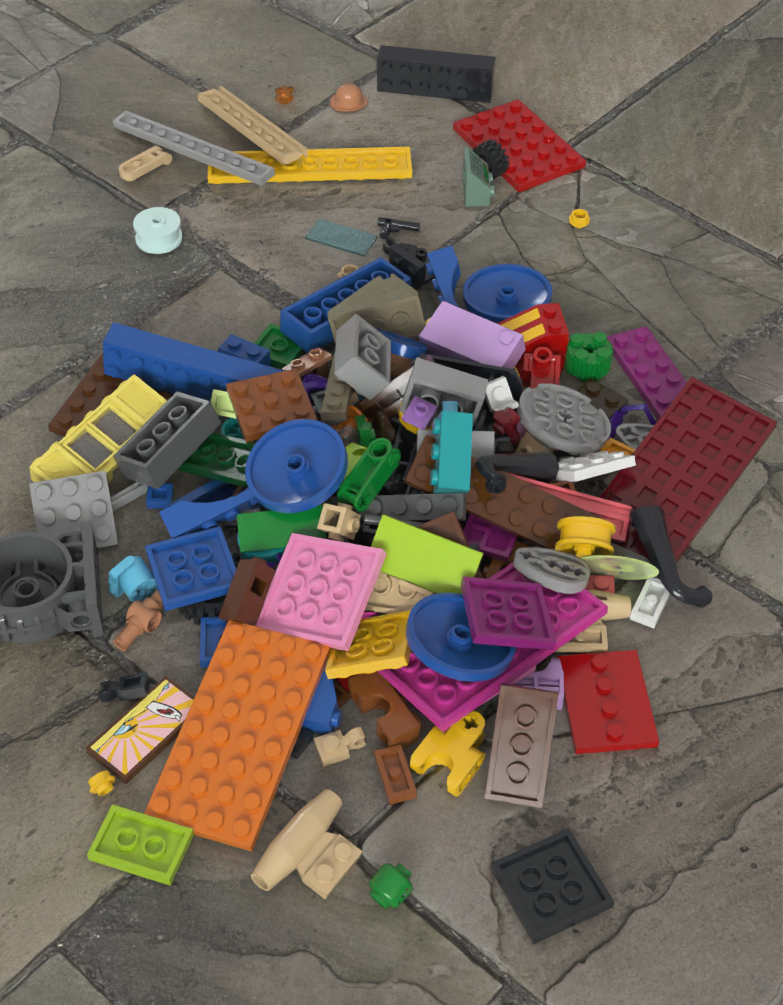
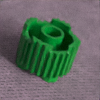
M595 332L594 334L574 333L570 337L566 350V374H570L573 377L576 376L577 379L581 378L582 382H586L590 378L598 382L599 379H602V376L605 377L611 369L613 346L607 340V335L602 332Z

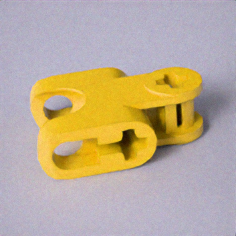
M471 711L453 724L448 731L445 730L444 732L437 726H434L412 754L410 769L418 774H424L427 769L434 765L448 767L451 773L447 777V792L455 797L459 796L478 772L486 756L484 752L478 749L484 740L485 720L479 712Z

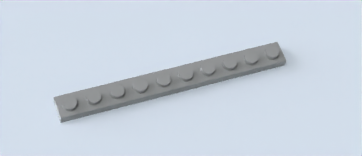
M124 111L112 121L114 128L260 186H263L275 175L274 168L129 111Z

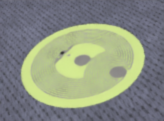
M593 555L581 558L588 564L590 573L595 575L614 576L615 579L639 580L652 578L659 574V570L655 566L633 558L611 555Z

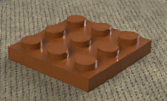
M297 369L226 384V391L245 442L259 440L272 428L288 421L298 419L317 420Z

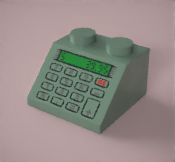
M464 147L462 183L465 206H490V198L494 197L492 172H489L488 164L470 148Z

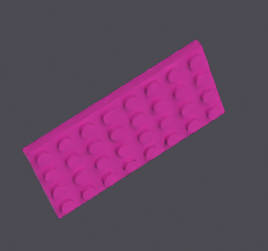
M513 562L489 578L535 583L520 573L513 566ZM541 586L556 639L554 649L516 647L514 657L507 670L493 679L469 682L446 677L426 666L412 650L407 666L399 669H384L377 672L444 732L498 693L501 683H512L608 613V606L586 589L578 593L565 594Z

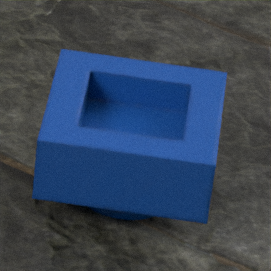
M164 483L159 489L148 486L147 509H166L170 507L169 504L173 502V483Z

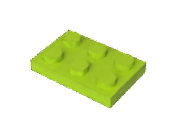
M112 804L87 853V857L90 861L171 886L192 841L194 832L192 828Z

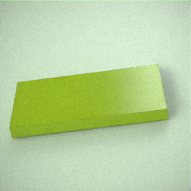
M385 514L382 515L371 547L383 549L387 554L380 570L381 572L437 594H462L460 584L463 576L475 577L484 554Z

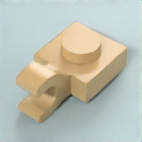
M361 727L350 730L345 736L342 735L341 730H337L314 738V744L323 767L349 759V750L359 749L366 745L364 741L365 735Z

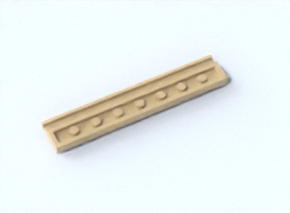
M220 86L219 90L211 89L198 93V101L280 163L290 164L292 161L300 159L301 155L308 156V149L224 87Z

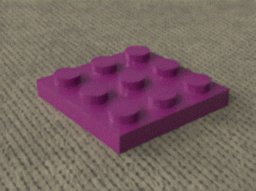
M463 576L460 585L473 643L545 650L554 649L556 639L541 584Z

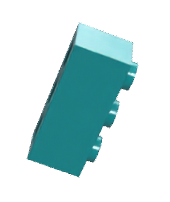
M442 410L438 417L434 418L432 433L436 434V444H432L431 459L435 460V468L431 469L430 485H434L433 493L467 494L470 491L473 413Z

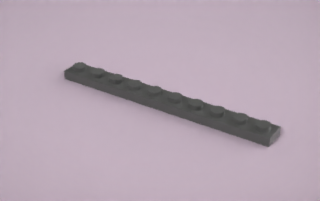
M465 493L376 496L369 507L363 512L357 511L352 506V511L361 515L360 522L363 524L365 514L378 516L385 514L396 519L429 522L452 511L456 512L459 521H466ZM329 497L325 501L326 504L335 506L339 502L337 497ZM262 505L254 510L249 508L241 512V514L272 510ZM237 519L232 521L225 520L221 522V526L225 528L238 527Z

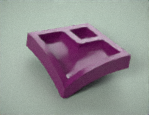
M471 514L463 530L468 543L479 544L480 551L484 553V556L508 563L518 536Z

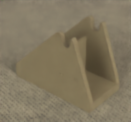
M391 274V277L388 279H382L381 276L374 278L327 312L335 344L337 330L355 314L359 315L374 328L396 333L413 340L419 338L420 333L426 326L418 291L395 274Z

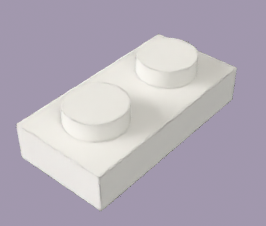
M654 577L647 579L631 611L630 620L655 628L671 595L660 579Z

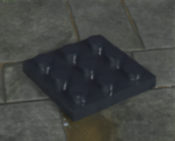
M569 828L491 862L490 869L533 944L605 912L614 906V900Z

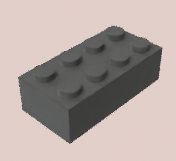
M176 392L121 447L113 458L125 478L159 489L181 467L183 462L198 449L204 440L213 433L221 424V421L210 401Z

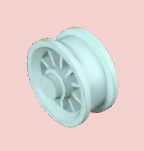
M153 207L140 212L133 221L137 246L141 250L152 254L167 253L176 249L182 242L179 215L175 211L164 207Z

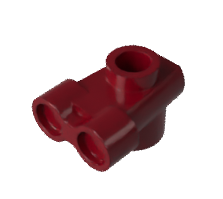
M506 407L503 411L498 410L493 415V430L499 437H510L513 446L518 445L521 437L519 432L516 431L515 426L521 421L519 415L510 407Z

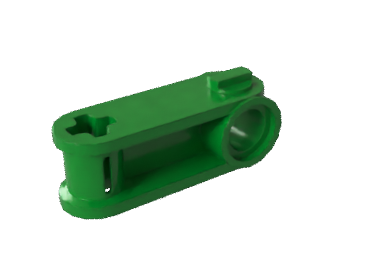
M378 438L372 441L338 489L337 500L340 503H348L354 506L359 512L365 511L393 471L398 467L401 459L400 451L394 448L390 441L385 438Z

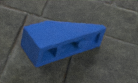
M325 668L302 725L306 730L322 735L334 732L335 727H339L342 721V711L339 709L334 680L328 679Z

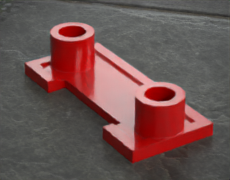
M539 347L534 353H524L523 373H531V389L537 388L538 384L559 385L561 355H552L551 350L547 347Z

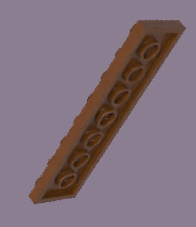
M425 435L404 483L427 494H436L433 493L434 485H430L431 469L435 468V460L431 459L432 444H436V439ZM471 456L470 491L466 494V512L541 548L555 550L556 542L560 541L561 531L557 528V522L560 519L575 516L603 519L504 471L496 470L506 477V489L500 494L490 493L485 487L487 479L476 468L475 463L478 459Z

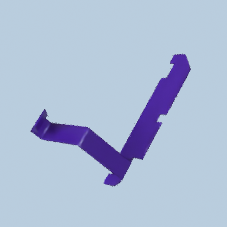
M647 404L623 406L620 413L616 410L610 420L611 433L609 438H614L617 427L623 422V415H627L628 411L643 409L650 424L655 425L656 422Z

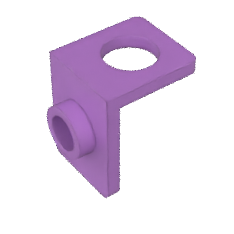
M415 396L405 411L402 420L424 430L426 426H431L438 406Z

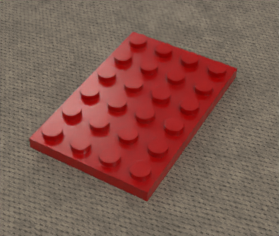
M519 99L453 122V130L473 149L489 139L495 140L497 144L500 143L502 145L501 149H505L506 152L504 154L509 157L507 159L509 161V168L501 176L518 193L586 166V160Z

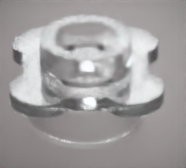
M344 426L340 430L338 428L334 429L341 437L345 447L350 443L359 445L358 433L353 427Z

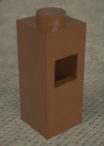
M252 557V559L239 561L219 614V619L228 623V620L256 626L275 574V570L267 566V562L264 559Z

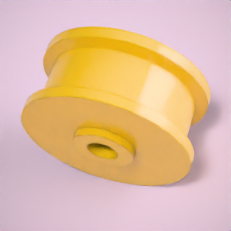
M584 516L566 517L557 522V528L561 532L560 541L556 542L555 550L570 553L579 558L593 555L612 556L614 554V547L610 545L611 535L616 532V526L613 523L599 518Z

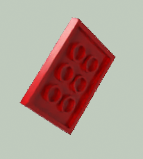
M637 650L557 656L560 659L564 674V703L575 754L658 747L659 738Z

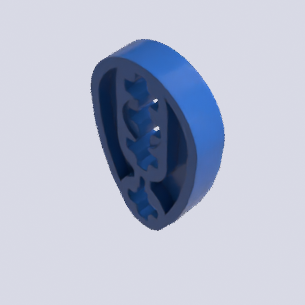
M375 328L391 340V353L416 359L422 353L426 354L428 347L419 341Z

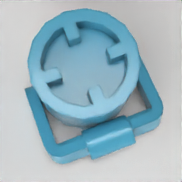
M127 556L109 572L108 589L116 598L125 592L130 601H141L149 597L157 589L153 573L142 557Z

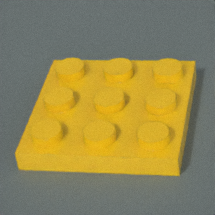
M411 610L361 619L349 651L332 648L325 668L328 679L347 678L350 675L371 674L379 670L399 669L407 666L411 648L407 642L405 628Z

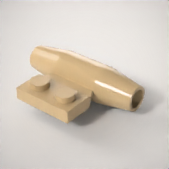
M588 590L608 606V613L555 652H607V631L602 621L629 618L631 614V598L600 590Z
M329 789L321 792L301 808L269 844L251 874L253 882L264 891H270L292 871L297 869L302 882L326 900L359 860L363 851L341 834L337 835L327 832L342 806V801L336 793Z

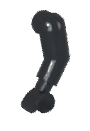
M387 237L386 243L392 246L395 244V240ZM405 243L397 244L423 263L428 258L427 251L424 248H418L415 245ZM383 244L384 253L389 254V247Z

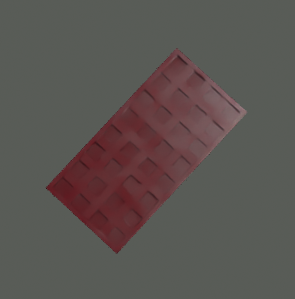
M691 377L632 454L635 456L636 465L621 469L599 498L632 506L630 513L643 506H658L662 508L665 514L674 559L677 563L775 430L777 422ZM629 521L625 542L611 541V543L642 555L650 561L636 528L632 527Z

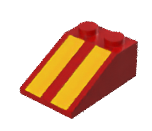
M559 303L535 305L497 323L523 335L524 353H534L539 347H547L551 350L552 355L566 354L569 331Z

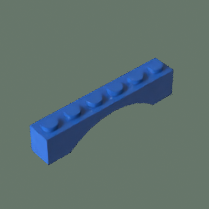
M451 245L427 253L429 263L425 264L428 275H433L434 277L431 281L435 292H440V295H438L439 303L441 304L444 301L458 307L455 301V290L461 273L458 259Z
M247 488L238 495L216 502L194 503L182 500L159 513L171 538H176L218 527L219 523L225 520L237 519V514H241V512L249 508L251 510L257 509L262 504L256 500L250 489Z

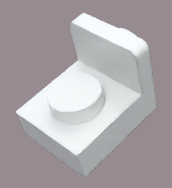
M502 376L488 382L485 398L490 412L494 414L498 410L503 411L506 407L511 409L519 407L518 402L513 400L506 377Z

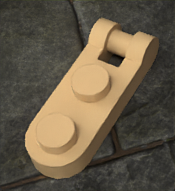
M157 145L122 163L119 166L120 177L126 181H134L162 164L169 165L172 162V155L164 152Z

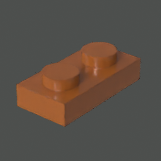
M401 744L375 750V763L389 805L417 798V790Z

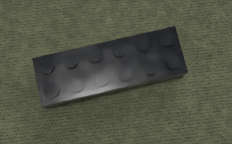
M381 45L377 57V91L491 103L494 90L496 57Z

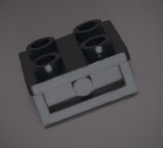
M396 243L389 247V263L411 278V287L417 290L434 279L433 275H428L426 264Z

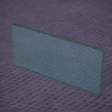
M318 219L305 237L306 240L365 257L378 238L376 235Z

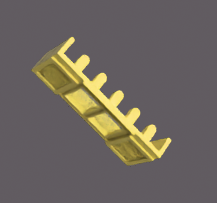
M133 374L128 380L123 381L111 395L106 396L97 409L89 411L79 425L71 427L61 441L54 442L46 453L32 462L30 466L31 480L33 482L106 471L109 483L113 478V470L118 467L113 456L167 400Z

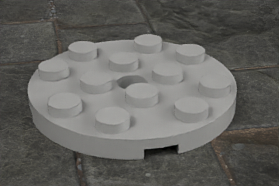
M538 384L537 388L531 389L528 387L525 389L518 401L517 414L521 418L520 423L534 437L542 441L547 448H556L571 455L593 453L600 450L606 444L611 433V424L602 409L597 410L590 404V398L571 388L556 384Z

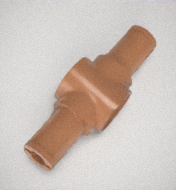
M158 589L155 590L150 598H145L143 602L137 600L131 604L126 614V626L113 640L114 645L118 649L126 652L139 635H143L145 631L152 633L157 629L162 619L161 612L163 607Z

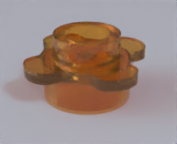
M282 86L276 88L275 93L277 95L275 100L281 104L292 102L294 87Z

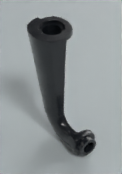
M550 452L488 454L481 456L475 463L479 473L487 479L485 483L487 491L495 494L502 493L507 486L506 477L496 470L523 474L525 477L534 478L536 481L547 484L556 479L559 470L557 459Z
M643 506L630 513V525L636 528L652 565L659 570L658 577L667 591L682 603L695 605L699 608L709 605L712 601V592L706 586L692 589L686 586L679 578L668 536L664 510L658 506Z

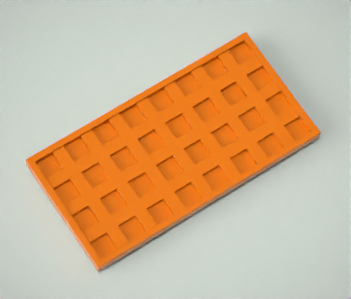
M228 620L144 814L192 828L196 836L253 852L312 698L332 650L330 646Z

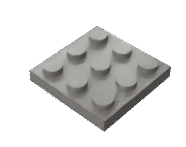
M106 471L29 483L38 533L47 534L57 539L63 533L82 531L81 523L92 521L97 549L119 546Z

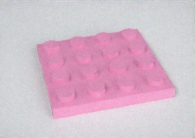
M292 533L274 574L256 627L304 638L330 646V648L349 651L387 554L383 549Z

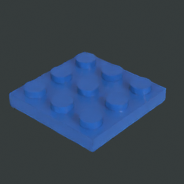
M221 526L145 545L148 561L165 611L227 595L236 572V567Z

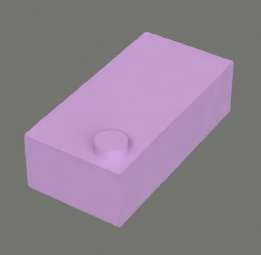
M444 301L441 302L419 335L420 342L428 347L426 353L511 369L515 367L525 351L522 334Z

